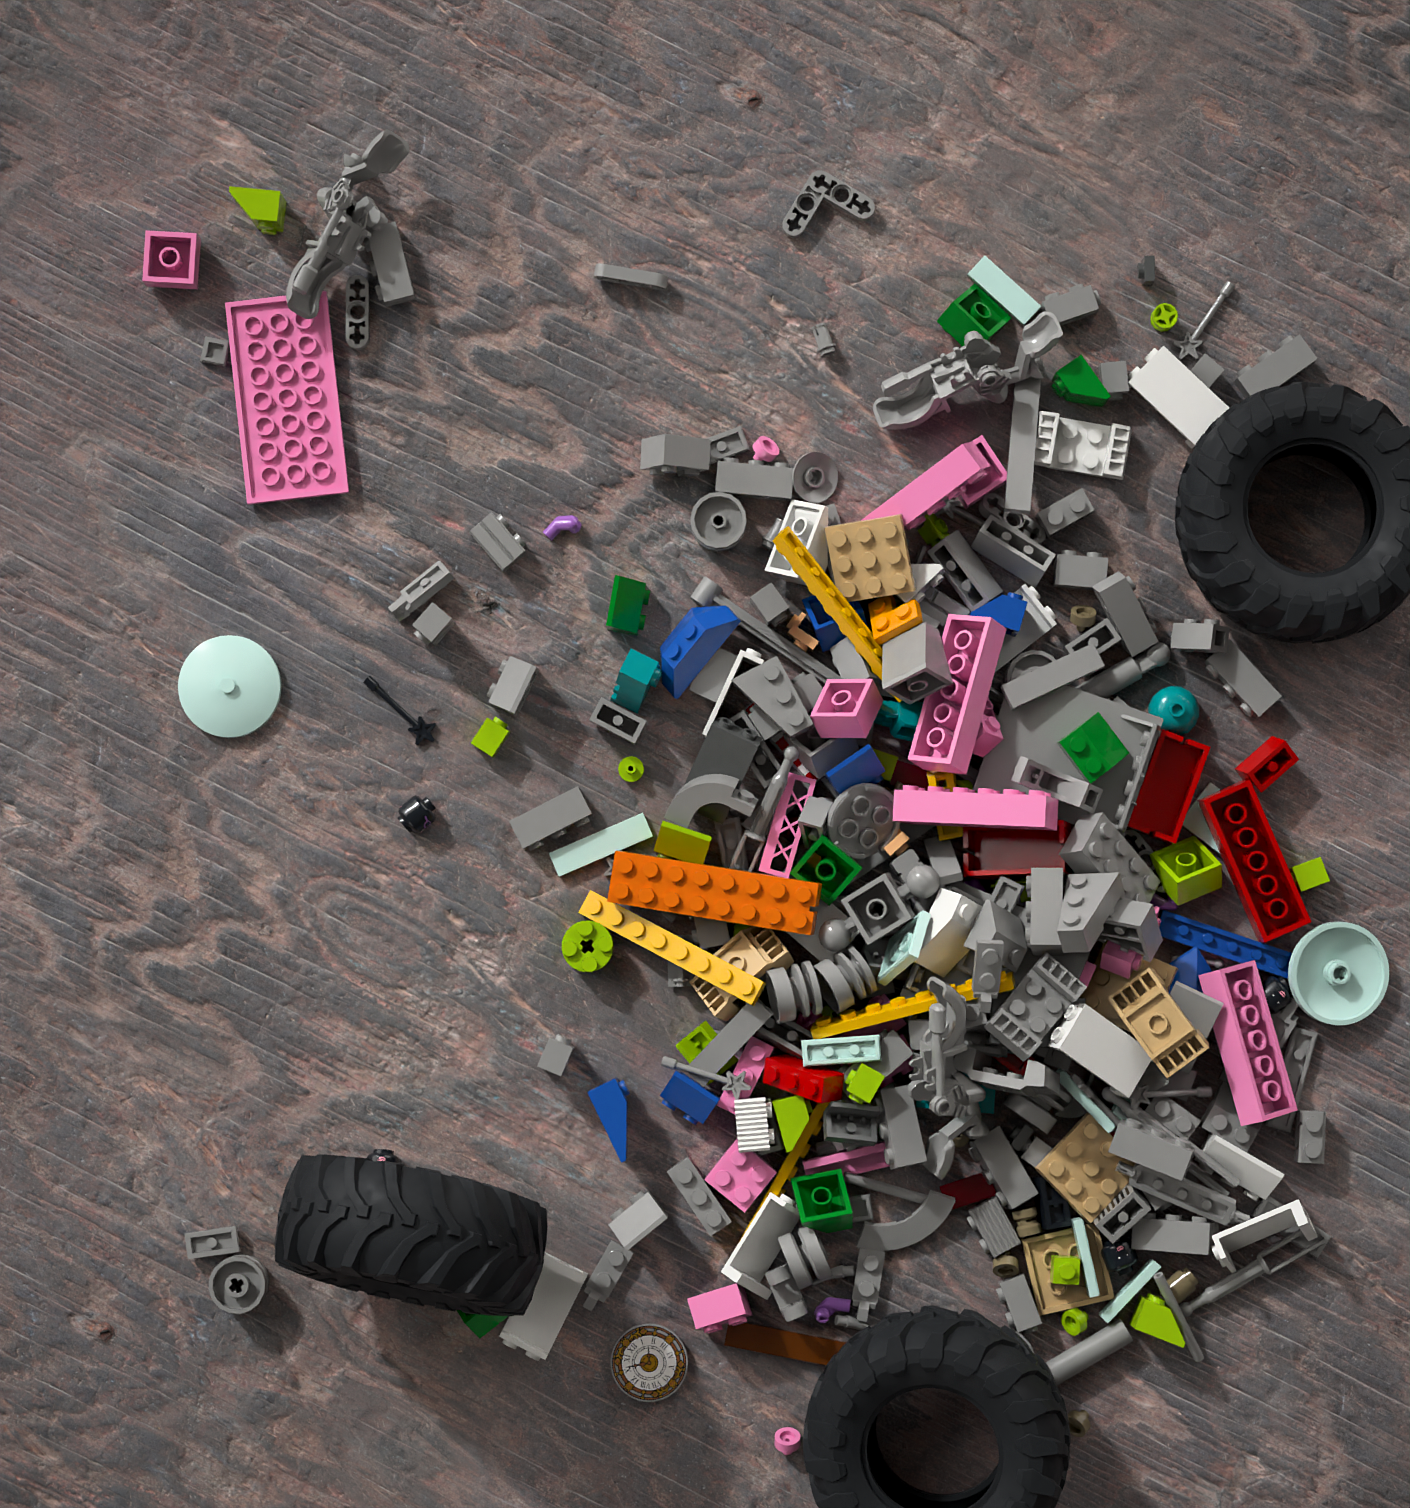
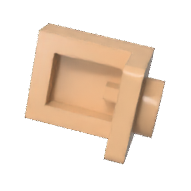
M803 612L799 616L794 614L786 626L790 629L787 635L795 640L793 644L804 652L808 649L813 652L819 641L799 628L806 614Z
M899 829L896 837L884 847V851L891 858L895 854L899 857L909 848L907 843L910 841V838Z

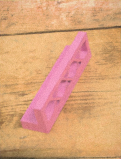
M789 772L788 783L774 813L758 869L759 872L789 878L801 832L798 820L790 824L785 815L786 810L797 804L802 812L803 808L799 802L806 798L805 806L808 797L813 795L817 780ZM795 780L810 784L807 795L797 799L792 790ZM792 795L795 801L788 804ZM785 819L788 826L781 829L783 821ZM798 824V828H797V831H796V833H795V831H794V829L792 828V826ZM790 829L794 836V842L783 849L778 840L781 832ZM778 844L781 851L774 854L776 845ZM792 848V849H791V852H790V855H789V858H788V856H787V854L785 853V851H787L788 849ZM783 853L787 861L785 873L770 869L772 859Z
M885 1142L876 1143L875 1146L854 1148L849 1152L845 1150L802 1160L805 1175L841 1169L843 1175L845 1171L860 1174L889 1167L890 1165L886 1163L884 1158Z

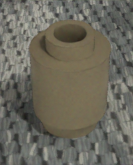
M1186 1267L1182 1271L1179 1269L1167 1279L1178 1304L1196 1290L1195 1286L1199 1284V1281Z

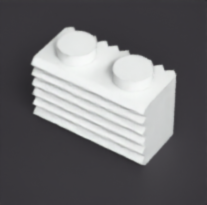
M765 1097L734 1100L739 1153L770 1150V1144H775L774 1129H768L767 1118H772L771 1102L766 1103Z

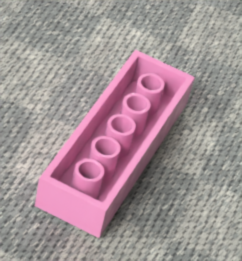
M973 441L963 443L862 520L902 514L904 530L915 529L926 521L924 517L926 514H935L947 505L945 503L946 499L951 500L967 490L966 484L969 483L971 485L987 475L985 470L990 467V464Z
M948 614L941 640L953 683L925 697L908 756L909 761L923 770L967 774L1007 628L993 618Z
M903 785V790H894L892 821L914 825L1057 831L1059 799L1052 798L1051 793L1039 790H1029V795H1026V792L1014 789H1003V794H1000V791L988 788H978V793H975V790L962 787H953V792H950V789L937 786H928V791H925V788H919L918 786Z
M1255 960L1198 975L1203 994L1224 1003L1213 1025L1240 1125L1245 1126L1298 1111Z

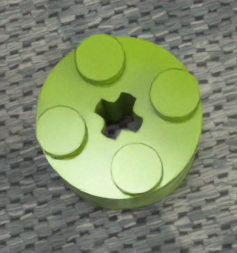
M594 921L577 922L566 931L562 939L563 956L566 962L578 971L594 972L600 970L612 958L614 951L613 938L609 930L600 923ZM592 940L594 942L592 944L594 951L584 953L582 951L584 947L581 943Z

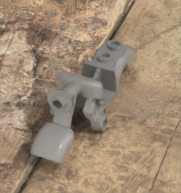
M386 129L377 135L369 144L362 157L355 153H352L351 156L344 154L343 162L345 168L342 171L340 180L333 188L324 187L318 190L317 200L330 220L318 241H306L305 244L309 248L304 257L295 266L289 278L286 289V301L288 308L305 319L316 317L319 311L320 296L326 284L333 276L344 270L346 265L351 266L357 252L364 250L365 247L361 245L364 238L371 237V233L366 231V229L382 231L386 227L388 219L378 209L374 200L365 196L357 203L353 199L351 191L354 185L376 177L379 173L389 174L394 172L401 161L409 154L408 143L394 132Z
M1048 311L1042 312L1036 319L1024 327L1022 333L1023 341L1020 342L1015 366L1012 368L1000 370L995 363L1001 355L999 347L990 344L977 331H971L964 337L965 346L961 348L954 347V351L947 355L942 353L938 359L923 364L907 373L901 372L882 381L881 388L885 396H892L920 379L919 383L912 390L903 395L881 397L875 401L873 411L879 426L890 430H905L924 423L931 416L943 410H946L948 413L951 409L947 399L970 386L980 396L986 397L993 403L1000 404L1007 398L1008 384L1030 377L1043 379L1042 372L1046 368L1040 356L1050 351L1063 335L1056 316Z
M933 976L929 978L926 985L935 996L937 1003L929 1007V1029L923 1035V1039L920 1040V1057L909 1062V1065L912 1067L917 1065L918 1071L915 1074L909 1075V1078L913 1081L908 1085L909 1096L916 1101H929V1109L936 1115L955 1117L940 1129L938 1133L933 1134L927 1139L925 1149L927 1162L921 1163L931 1174L942 1180L953 1163L955 1154L953 1139L961 1133L970 1139H980L989 1133V1129L982 1121L978 1103L985 1099L986 1093L984 1089L968 1076L956 1070L953 1064L954 1055L967 1050V1045L964 1044V1035L966 1033V999L948 983Z

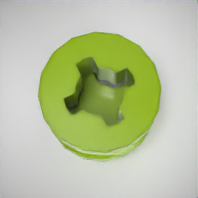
M1163 303L1158 305L1151 314V325L1160 332L1172 329L1177 322V310L1171 304Z

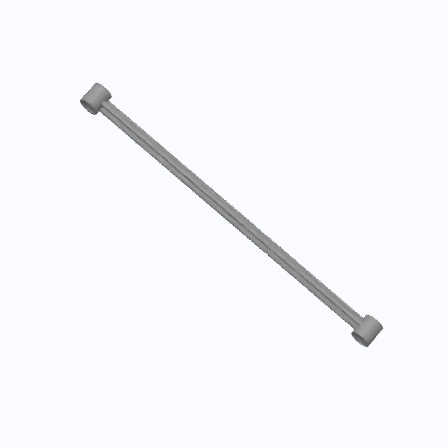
M704 576L690 598L702 607L728 606L741 620L738 625L808 673L812 672L815 678L824 684L827 679H841L840 675L721 594L723 589L709 578ZM969 765L967 774L957 775L964 780H969L974 786L979 771Z

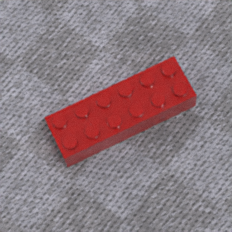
M1242 780L1197 800L1258 942H1268L1311 923V919L1251 781Z

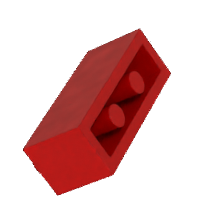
M789 1054L765 1058L763 1083L821 1104L842 1098L844 1074L820 1065L803 1067V1059Z

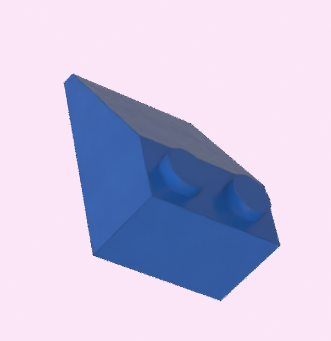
M615 1077L589 1090L587 1093L622 1163L627 1159L628 1099L626 1096L630 1092L624 1080L619 1081Z

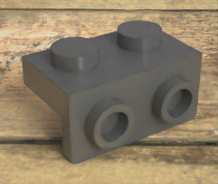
M843 1100L830 1102L823 1112L824 1141L875 1146L877 1143L876 1118L880 1114V1107L872 1106L869 1103H863L862 1105L850 1104Z

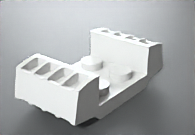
M1038 412L1034 465L1096 477L1124 479L1132 433L1130 426L1115 423L1107 426L1059 417V413Z

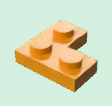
M892 595L877 598L868 604L873 638L878 645L923 622L920 604L915 599L897 608L895 598Z

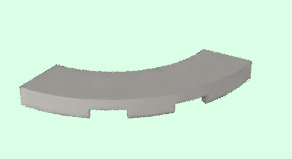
M930 1190L923 1204L910 1217L902 1221L890 1223L864 1221L856 1246L862 1249L888 1251L915 1244L929 1236L943 1223L952 1210L956 1201L955 1197Z

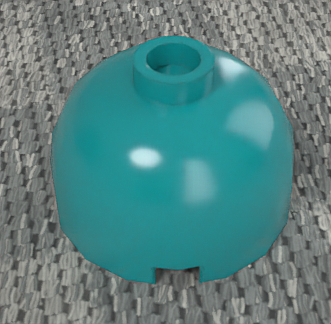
M1168 686L1160 689L1152 696L1148 705V713L1163 718L1161 729L1181 736L1195 727L1199 718V705L1196 697L1189 690L1181 686Z

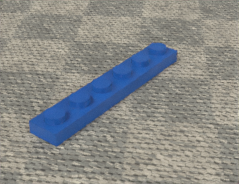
M1165 910L1161 911L1159 917L1161 924L1159 928L1163 938L1190 947L1197 946L1199 950L1238 963L1255 960L1257 969L1288 979L1291 952Z

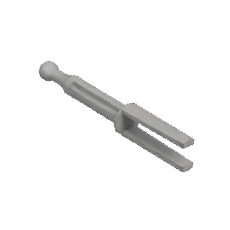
M788 747L784 751L785 758L769 784L751 828L744 831L728 868L733 869L748 836L761 842L748 872L754 871L767 841L765 838L766 830L788 783L790 768L799 757V751L796 747Z
M1111 1086L1103 1089V1098L1108 1102H1113L1122 1109L1127 1118L1140 1121L1142 1123L1141 1126L1149 1130L1152 1128L1163 1130L1167 1133V1137L1176 1140L1177 1136L1139 1106L1136 1110H1132L1130 1102L1109 1090ZM1191 1142L1190 1146L1196 1148L1194 1155L1237 1187L1240 1179ZM1192 1162L1190 1163L1188 1168L1190 1173L1212 1190L1226 1196L1229 1195L1227 1190Z
M1299 1229L1259 1252L1256 1260L1209 1286L1197 1298L1190 1302L1181 1303L1179 1307L1184 1317H1189L1195 1309L1205 1304L1216 1302L1264 1273L1269 1275L1275 1273L1325 1244L1324 1240L1321 1239L1269 1269L1262 1257L1302 1235L1303 1233Z

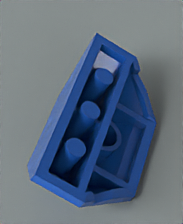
M728 606L691 608L660 646L662 684L675 699L682 695L741 622Z

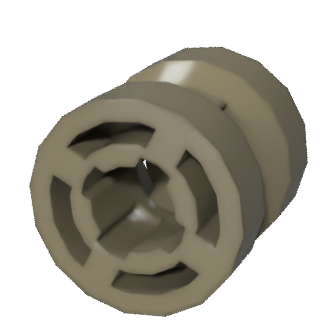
M1037 1206L1012 1211L1013 1219L1017 1221L1016 1232L1018 1237L1043 1232L1041 1224L1037 1221Z

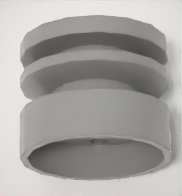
M851 945L842 950V953L838 951L833 954L834 963L826 958L813 966L821 985L822 998L837 1014L854 1005L853 995L857 999L862 1000L866 998V994L871 995L877 991V984L870 967L862 955Z
M810 961L802 962L801 970L798 964H792L791 977H788L784 967L765 971L767 995L777 1023L795 1020L796 1007L799 1008L803 1017H809L810 1009L814 1015L822 1013L821 985Z
M1060 1085L1059 1095L1040 1094L1033 1098L1009 1093L1003 1104L1048 1135L1057 1122L1056 1118L1049 1112L1051 1108L1064 1112L1065 1108L1056 1101L1058 1098H1061L1065 1102L1070 1103L1073 1098Z

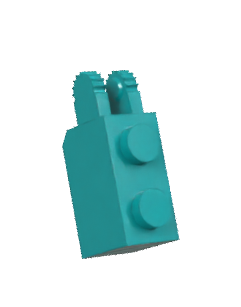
M883 700L874 722L878 725L890 727V733L895 738L913 741L923 702L917 701L909 705L904 701L893 702Z

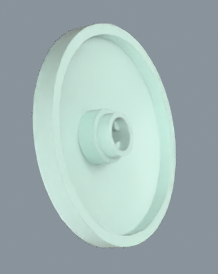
M219 636L200 644L185 660L178 680L179 699L188 718L203 731L223 738L242 737L260 729L274 714L281 696V677L271 655L254 641L240 636Z
M1347 922L1324 923L1307 932L1294 948L1288 968L1289 986L1298 1006L1313 1019L1331 1025H1349L1366 1018L1381 1003L1389 982L1388 959L1381 943L1365 928Z

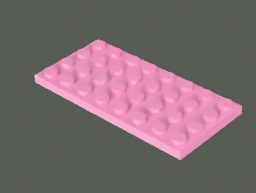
M322 291L318 314L312 319H305L288 308L286 296L226 302V318L247 504L252 505L349 493L327 292Z

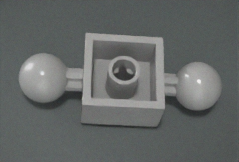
M918 865L910 870L906 883L898 887L888 872L848 895L841 902L851 917L844 921L841 919H830L824 922L818 934L821 945L832 952L842 951L849 945L852 934L858 930L867 945L904 925L915 917L907 900L914 896L928 898L934 895L940 884L938 873L928 865ZM875 902L884 906L883 914L874 912L873 909L876 908Z

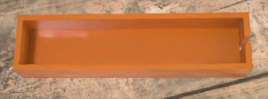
M615 851L607 902L814 935L818 912L810 911V906L819 907L822 883L632 852Z

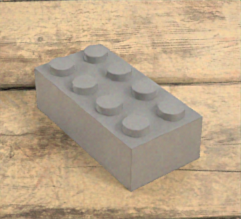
M1103 812L1080 816L1059 853L1075 874L1119 872L1125 891L1124 899L1150 903L1161 882Z

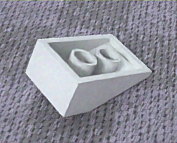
M791 499L780 531L789 526L825 572L828 565V544L825 534V527L828 526V507ZM774 544L765 571L784 581L807 586L802 578L793 571L791 564L784 555L777 551Z
M940 888L929 912L931 916L919 957L914 962L944 978L970 951V949L963 945L982 906L961 894Z

